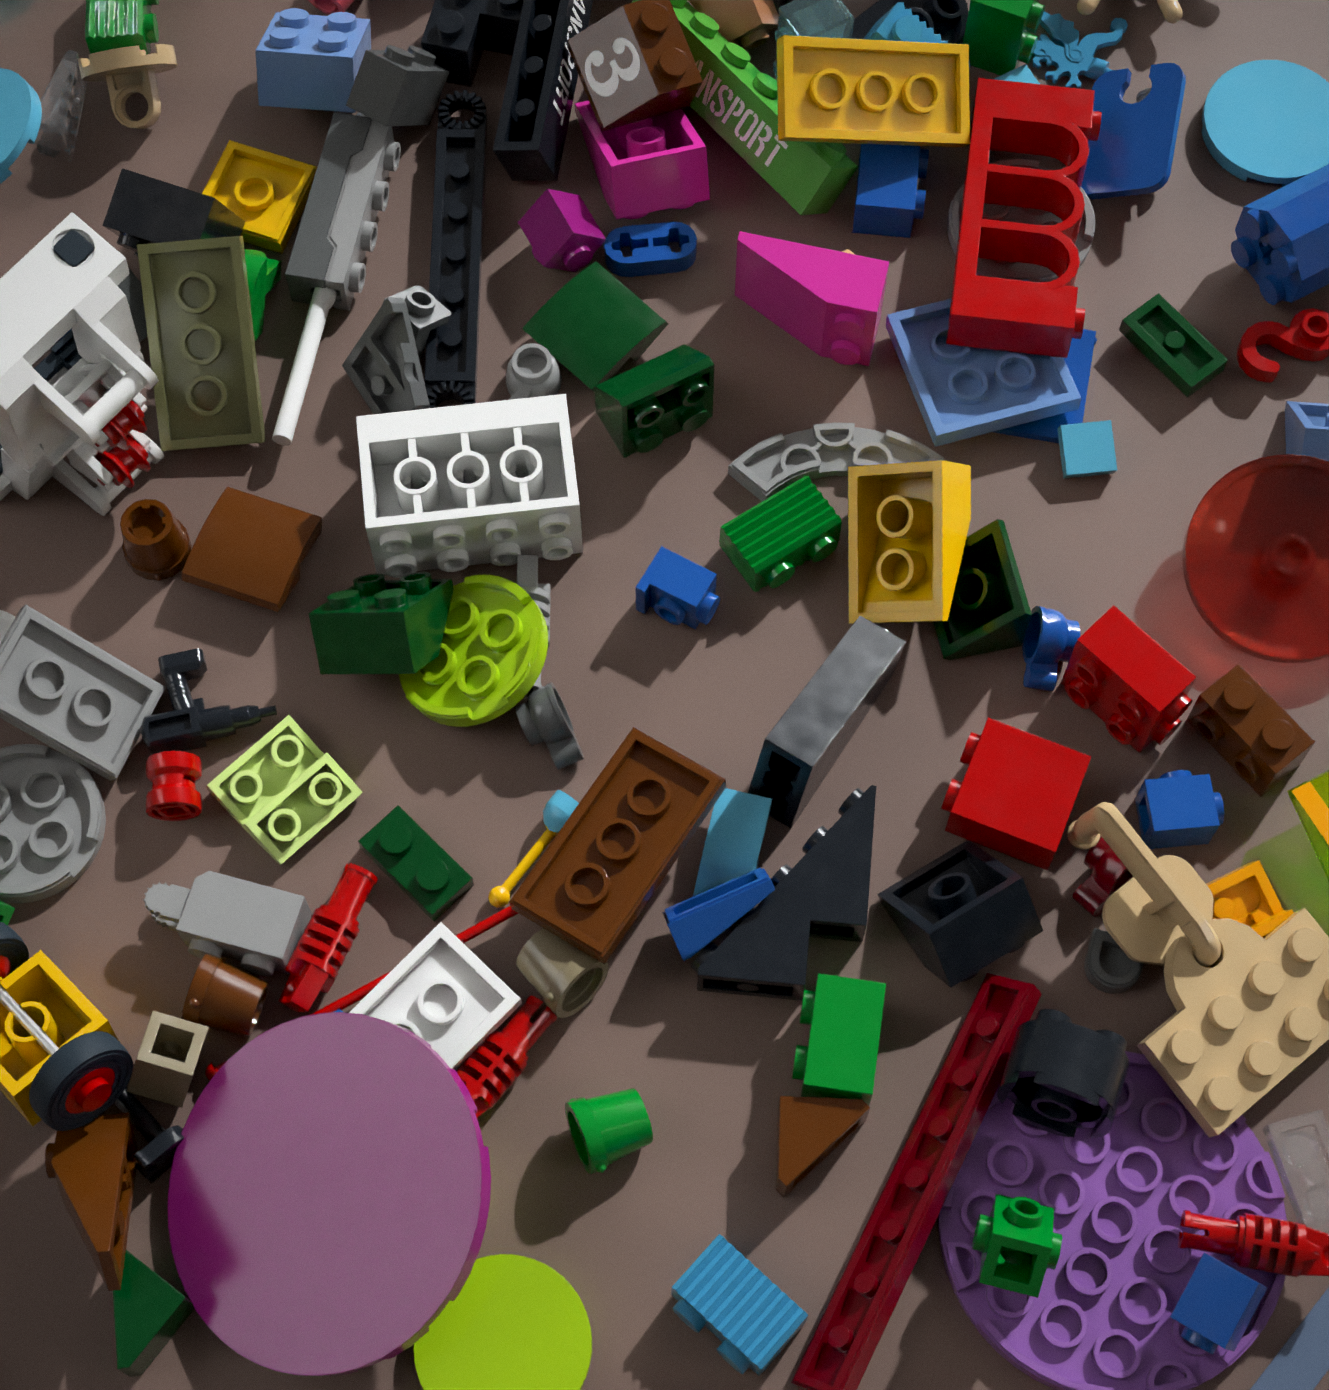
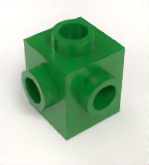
M996 1194L990 1216L979 1214L973 1237L972 1249L982 1252L979 1283L1038 1298L1046 1268L1056 1269L1062 1245V1234L1053 1232L1054 1208L1043 1206L1027 1197L1011 1198Z

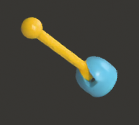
M557 790L546 803L543 810V821L547 829L501 886H496L490 890L488 899L492 906L502 908L509 903L512 889L551 840L556 837L579 803L561 790Z

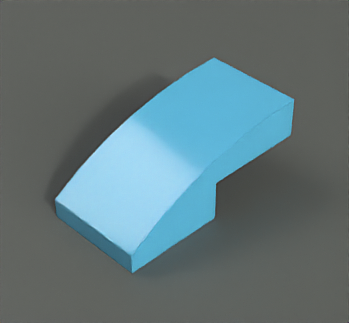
M725 788L714 804L693 896L757 869L772 805L771 798Z

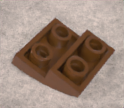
M226 487L194 542L181 573L182 581L279 612L300 580L301 562L322 532V517Z

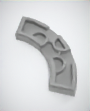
M854 423L813 424L811 429L793 432L784 436L782 433H779L756 444L728 465V474L759 500L764 501L804 476H809L810 480L828 476H848L849 466L944 460L945 458L926 445L887 429L886 433L873 429L855 427Z

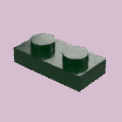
M1159 293L1122 319L1119 331L1187 398L1224 371L1228 359Z
M399 805L358 841L360 849L434 922L474 886L473 878Z

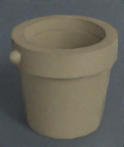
M544 928L535 933L526 942L516 961L518 970L544 999L546 1007L548 1006L559 1018L572 1016L585 1007L602 987L609 970L607 962L604 965Z

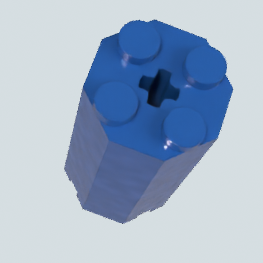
M1329 164L1244 206L1235 228L1237 240L1231 243V253L1236 263L1240 267L1246 268L1259 285L1263 298L1271 305L1281 301L1293 303L1329 284Z

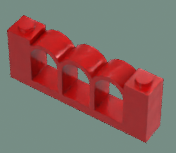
M978 78L972 112L970 144L968 147L946 344L1067 358L1072 338L1081 339L1085 309L1076 308L1078 287L1074 286L1080 258L1075 243L1085 208L1084 197L1080 188L1090 152L1088 141L1098 140L1102 112L1093 111L1095 90ZM990 150L1048 156L1059 160L1067 167L1060 170H1042L988 164ZM984 203L1041 209L1052 212L1063 222L1055 225H1034L982 219ZM978 258L1036 264L1048 268L1058 278L1050 282H1031L976 275Z

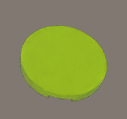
M472 575L465 577L464 582L454 585L439 656L415 674H399L405 697L417 710L432 721L447 726L467 727L493 720L520 702L530 691L541 673L548 650V629L543 613L537 603L522 587L500 576Z
M513 1254L481 1257L476 1259L471 1273L456 1299L448 1302L441 1314L430 1324L429 1332L414 1343V1362L423 1390H582L592 1356V1333L589 1318L579 1295L572 1285L548 1265L532 1258Z

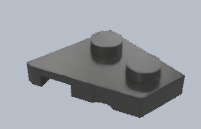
M387 298L342 364V367L373 414L427 409L430 404L407 304L403 298Z

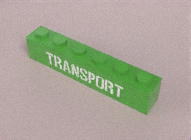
M670 0L703 80L689 106L800 215L828 213L858 168L845 154L847 152L845 146L842 143L778 141L777 80L765 73H761L749 62L751 59L749 53L739 45L729 42L718 32L719 25L711 17L698 12L687 0Z

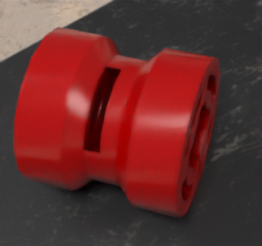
M164 751L148 757L146 761V777L153 783L152 790L146 795V813L148 816L164 821H182L200 815L202 812V796L196 790L195 785L202 776V761L199 756L184 751Z

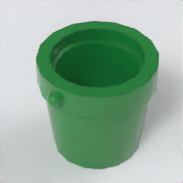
M634 1088L587 1099L584 1097L572 1098L565 1103V1115L573 1144L583 1167L589 1174L603 1173L607 1169L608 1164L653 1142V1132L648 1113L639 1093Z

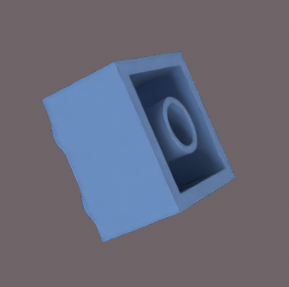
M298 8L276 12L255 50L259 106L355 113L356 111L346 106L365 51L371 50L370 19L356 18L354 14L349 12H335L328 16L309 15L306 10Z

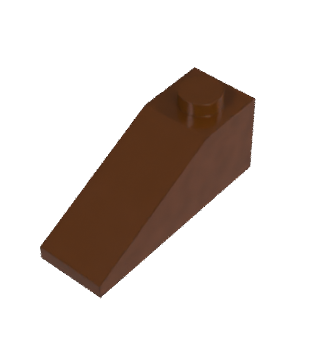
M129 1113L99 1115L79 1128L57 1131L55 1143H48L45 1150L47 1176L49 1179L56 1178L63 1203L108 1291L121 1290L136 1177L135 1164L137 1161L133 1156L139 1150Z

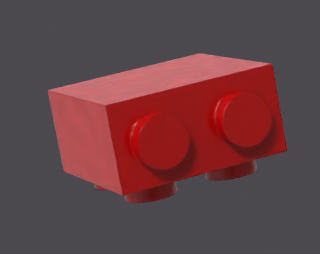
M1113 605L1077 639L1061 684L1065 687L1069 698L1076 705L1083 709L1089 708L1105 722L1106 729L1114 739L1124 745L1130 744L1136 751L1141 753L1153 740L1162 745L1180 726L1182 721L1178 718L1188 709L1193 701L1187 695L1196 676Z
M988 717L982 734L979 735L971 732L966 742L960 762L969 767L963 782L952 778L941 809L950 812L945 831L1048 870L1092 756Z

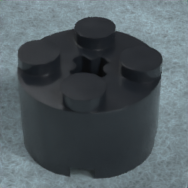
M1042 1009L1038 1011L1036 1020L1024 1022L1017 1028L997 1091V1097L1001 1104L1004 1103L1006 1098L1015 1104L1012 1114L1021 1121L1040 1130L1074 1138L1077 1128H1093L1090 1138L1105 1136L1112 1128L1130 1064L1125 1053L1127 1041L1120 1034L1113 1031H1094L1074 1024L1070 1017L1060 1011Z

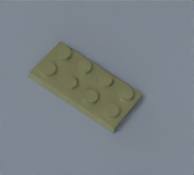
M243 236L137 245L151 370L159 380L153 387L161 450L171 451L266 442Z

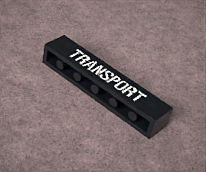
M524 0L493 147L494 153L512 181L558 180L578 79V72L566 43L568 39L588 27L593 0Z

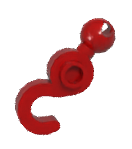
M1314 308L1302 310L1295 314L1289 327L1273 321H1262L1253 324L1246 329L1237 347L1236 358L1239 367L1247 376L1256 381L1272 383L1280 370V365L1278 362L1267 359L1257 352L1256 347L1262 344L1271 345L1287 355L1305 361L1314 362L1325 359L1329 356V313Z

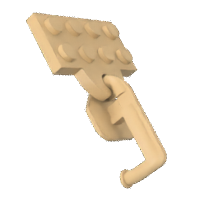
M1101 802L1082 814L1078 820L1072 822L1067 831L1068 840L1076 848L1085 850L1095 847L1101 835L1133 875L1129 881L1107 898L1102 911L1103 923L1108 933L1128 958L1135 962L1164 966L1166 992L1177 1010L1170 1018L1137 1044V1047L1208 1137L1218 1136L1329 1040V937L1306 908L1294 912L1265 938H1262L1250 926L1229 918L1213 919V894L1194 868L1186 860L1178 856L1165 855L1157 858L1117 807L1112 803Z

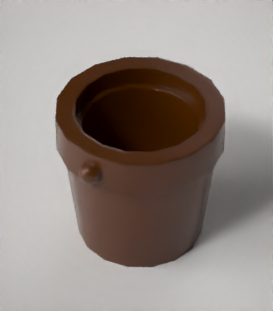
M153 499L136 501L127 507L121 517L120 528L123 537L122 549L124 557L133 572L147 580L161 581L173 577L183 570L192 549V544L187 529L174 517L164 503Z
M207 953L199 963L190 984L181 1019L201 1024L211 1029L250 1037L263 1010L269 983L225 963L223 958Z

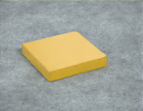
M229 140L202 194L214 197L245 221L241 233L244 242L283 253L305 209L317 166Z

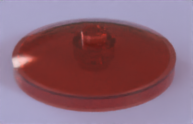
M1296 454L1272 455L1249 461L1236 467L1219 479L1204 495L1189 521L1183 543L1182 564L1190 598L1206 624L1224 641L1246 654L1278 663H1306L1329 657V461Z

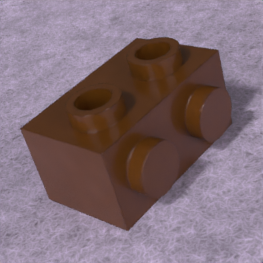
M1240 664L1236 665L1199 695L1187 718V721L1196 729L1198 734L1229 763L1238 776L1246 781L1260 797L1299 767L1315 743Z

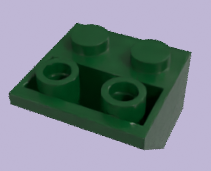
M683 344L594 386L596 413L623 458L636 452H649L658 447L664 439L681 431L690 432L696 430L708 418L713 416L715 364L710 356Z
M427 572L408 574L399 580H385L384 574L380 573L367 574L353 580L354 585L347 590L328 595V602L309 613L320 675L415 674L439 656L454 590L452 579H431V574Z

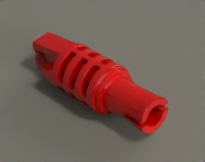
M352 863L345 865L344 872L327 905H320L319 908L314 910L302 937H300L295 950L287 962L284 970L289 972L290 976L279 998L281 1004L295 1012H307L320 991L328 993L338 975L340 967L345 961L347 953L352 947L354 939L357 938L360 932L358 928L360 924L356 919L373 886L378 881V878L372 872Z
M528 996L524 1005L502 1031L491 1033L456 1070L478 1109L477 1113H475L477 1119L487 1110L493 1108L524 1071L528 1061L527 1052L548 1027L557 1020V1016L547 1006L534 1023L529 1021L543 1004V1001L535 996Z
M1184 1210L1182 1213L1180 1226L1203 1230L1204 1235L1179 1232L1178 1247L1180 1249L1188 1248L1231 1256V1262L1236 1263L1238 1267L1297 1278L1300 1275L1329 1276L1328 1233L1307 1227L1303 1223L1244 1213L1243 1216L1238 1215L1236 1220L1191 1213L1189 1210Z

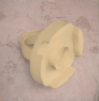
M155 44L157 53L147 55L145 50H140L139 45L89 54V59H78L81 78L83 81L90 82L107 81L113 113L122 125L134 129L149 128L158 121L161 113V102L155 74L178 67L173 45ZM134 93L142 94L148 102L146 116L138 121L132 120L125 111L126 100Z

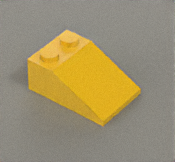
M936 460L848 467L849 624H854L859 616L872 623L948 621L971 520L970 465Z

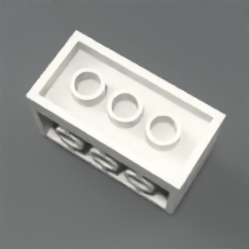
M566 394L356 416L365 528L377 573L401 578L423 570L440 569L446 572H456L467 568L469 565L492 563L497 566H509L517 563L518 555H537L538 558L562 560L572 554L583 553L580 503Z

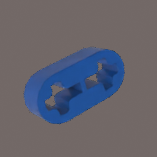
M663 222L615 228L607 235L604 243L606 266L612 273L621 277L685 271L693 265L697 254L696 234L689 225L682 222ZM678 242L681 252H672L669 243ZM629 246L632 256L623 257L621 247Z

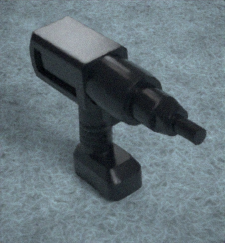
M197 648L158 658L160 673L165 681L173 711L144 717L141 725V734L152 755L164 751H188L206 747V741L236 734V729L253 726L261 722V718L277 715L276 705L260 709L259 706L246 705L232 709L230 705H221L205 709L203 698L192 699L187 683L188 680L200 678L207 671L204 652L202 649Z

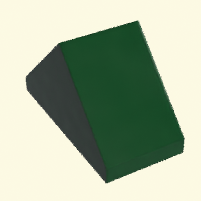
M126 1250L121 1290L113 1291L117 1369L129 1377L142 1375L195 1309L188 1298L128 1250Z

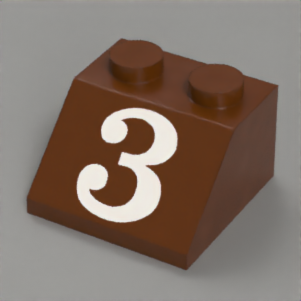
M640 0L622 5L568 39L566 43L601 132L688 107L703 83L670 0Z

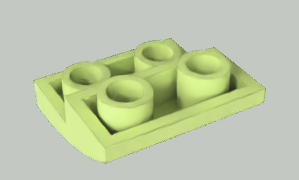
M290 715L285 717L206 786V789L280 865L363 793L327 752L324 754Z

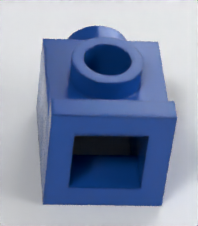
M661 546L635 587L636 610L646 614L649 607H652L665 621L675 625L684 623L696 630L700 622L707 625L718 608L720 597L716 595L717 574Z

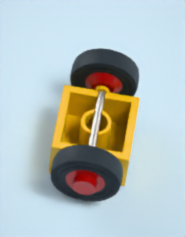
M0 922V1091L33 1127L43 1120L45 1124L57 1131L79 1128L104 1113L122 1094L132 1075V1057L119 1042L109 1021L42 950L29 959L28 948L22 938L11 927Z

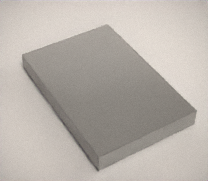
M25 604L20 608L0 643V718L110 781L117 779L141 734V725L144 717L151 716L166 687Z

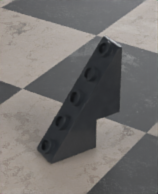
M871 785L865 792L860 788L854 790L839 808L838 813L841 815L839 820L829 830L821 826L810 836L802 848V851L805 853L803 858L793 868L785 864L774 874L771 880L775 890L756 907H753L729 927L732 933L719 946L712 942L700 952L691 965V968L698 973L697 991L802 1001L806 983L809 937L863 942L867 926L876 786Z

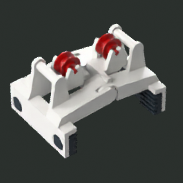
M73 212L0 278V501L11 490L29 500L53 476L93 510L105 516L112 508L110 502L125 487L133 488L135 485L133 480L142 471L149 472L151 470V462L157 464L164 457L162 450L157 444L144 434L147 431V426L143 421L145 418L144 412L148 408L145 405L147 402L146 398L140 393L143 388L150 390L159 380L151 368L143 362L144 357L140 351L141 346L127 297L118 287L130 274L126 258ZM51 348L52 352L33 368L32 365ZM109 446L113 447L109 452L105 451ZM65 456L70 460V465L63 460ZM71 466H73L77 471H80L90 480L95 482L98 486L96 488L92 487Z

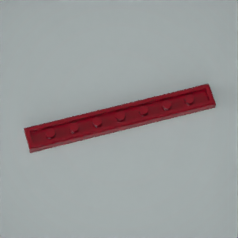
M990 973L986 974L791 1381L799 1390H857L999 1087L1017 1028L1022 1023L1030 1020L1042 995L1034 984Z

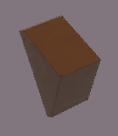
M780 1096L777 1113L776 1190L783 1198L866 1121L870 1107L862 1099Z

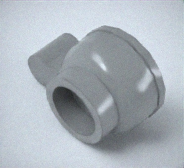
M529 343L522 345L514 352L507 364L506 386L511 395L509 400L557 395L561 388L562 376L558 362L547 348L540 344Z

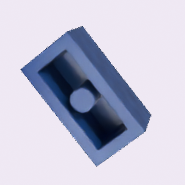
M860 145L852 233L911 237L913 219H923L926 190L917 189V179H926L929 149H920V146Z

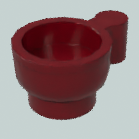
M1102 837L1096 846L1088 851L1084 859V864L1092 871V874L1074 891L1072 896L1093 917L1099 916L1103 911L1107 898L1133 877Z

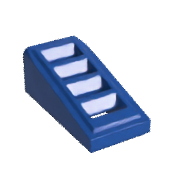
M757 868L664 909L665 911L662 913L683 962L693 957L775 890L772 880L764 868Z

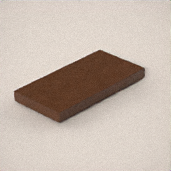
M633 727L509 901L511 909L605 965L727 787L726 779Z

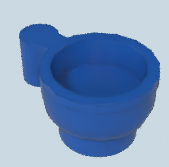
M1035 606L1031 611L1032 616L1022 646L1023 658L1026 663L1023 685L1028 688L1053 691L1057 683L1058 662H1069L1076 641L1080 637V625L1078 621L1066 619L1059 611Z

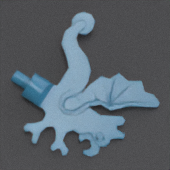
M1043 12L1040 25L1047 31L1051 40L1046 34L1040 35L1033 54V66L1039 69L1041 67L1040 62L1043 61L1046 62L1047 66L1053 65L1057 67V70L1047 71L1045 74L1046 80L1051 79L1053 84H1056L1059 78L1069 76L1070 80L1065 87L1081 89L1082 83L1078 79L1079 75L1097 80L1104 73L1112 71V69H1109L1108 61L1097 57L1094 58L1097 49L1114 46L1122 40V35L1127 30V21L1123 18H1115L1110 25L1111 33L1089 34L1078 44L1079 31L1074 29L1073 21L1065 20L1059 13L1050 15L1047 12Z

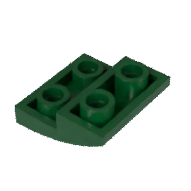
M595 261L556 292L522 329L536 342L547 348L552 356L595 392L594 386L613 378L630 357L636 362L666 328L668 323Z

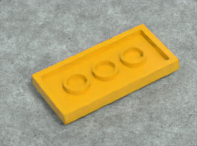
M783 35L777 39L778 141L964 147L970 144L968 44Z

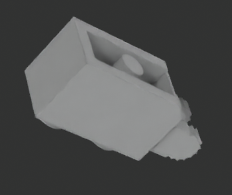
M208 871L196 877L191 889L174 884L168 886L166 882L164 884L159 882L156 885L152 884L151 888H147V893H144L145 899L143 901L145 902L146 909L152 914L153 920L157 925L161 924L163 928L167 926L168 929L177 931L184 944L188 947L187 951L190 954L201 959L207 953L220 958L224 956L241 961L240 966L245 970L262 976H272L274 970L290 975L284 969L312 915L305 896L213 871Z

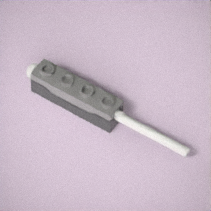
M338 112L333 114L285 272L292 301L310 304L272 436V440L280 445H290L292 443L329 309L333 306L336 309L349 311L354 293H361L366 278V266L363 262L366 251H374L378 234V226L375 222L378 211H385L389 198L388 175L390 171L395 172L400 161L401 147L399 142H394L392 126H385L359 112L356 115Z

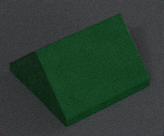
M996 519L966 538L948 621L933 622L943 659L954 660L1022 646L1032 613L1003 520Z

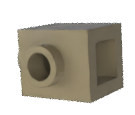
M153 1010L134 1064L127 1092L182 1108L209 1027Z

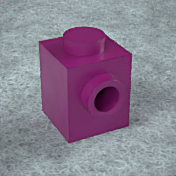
M547 188L518 221L532 246L533 256L541 265L549 269L554 268L577 272L591 261L595 251L606 240L581 196Z

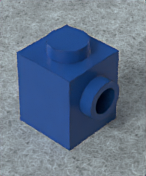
M1188 770L1167 772L1158 779L1144 780L1135 797L1141 837L1149 849L1209 844L1218 827L1224 822L1223 799L1219 792H1213L1210 774L1192 776V773Z
M1203 1253L1170 1317L1185 1326L1180 1336L1213 1355L1218 1345L1224 1349L1235 1351L1268 1287L1220 1260Z

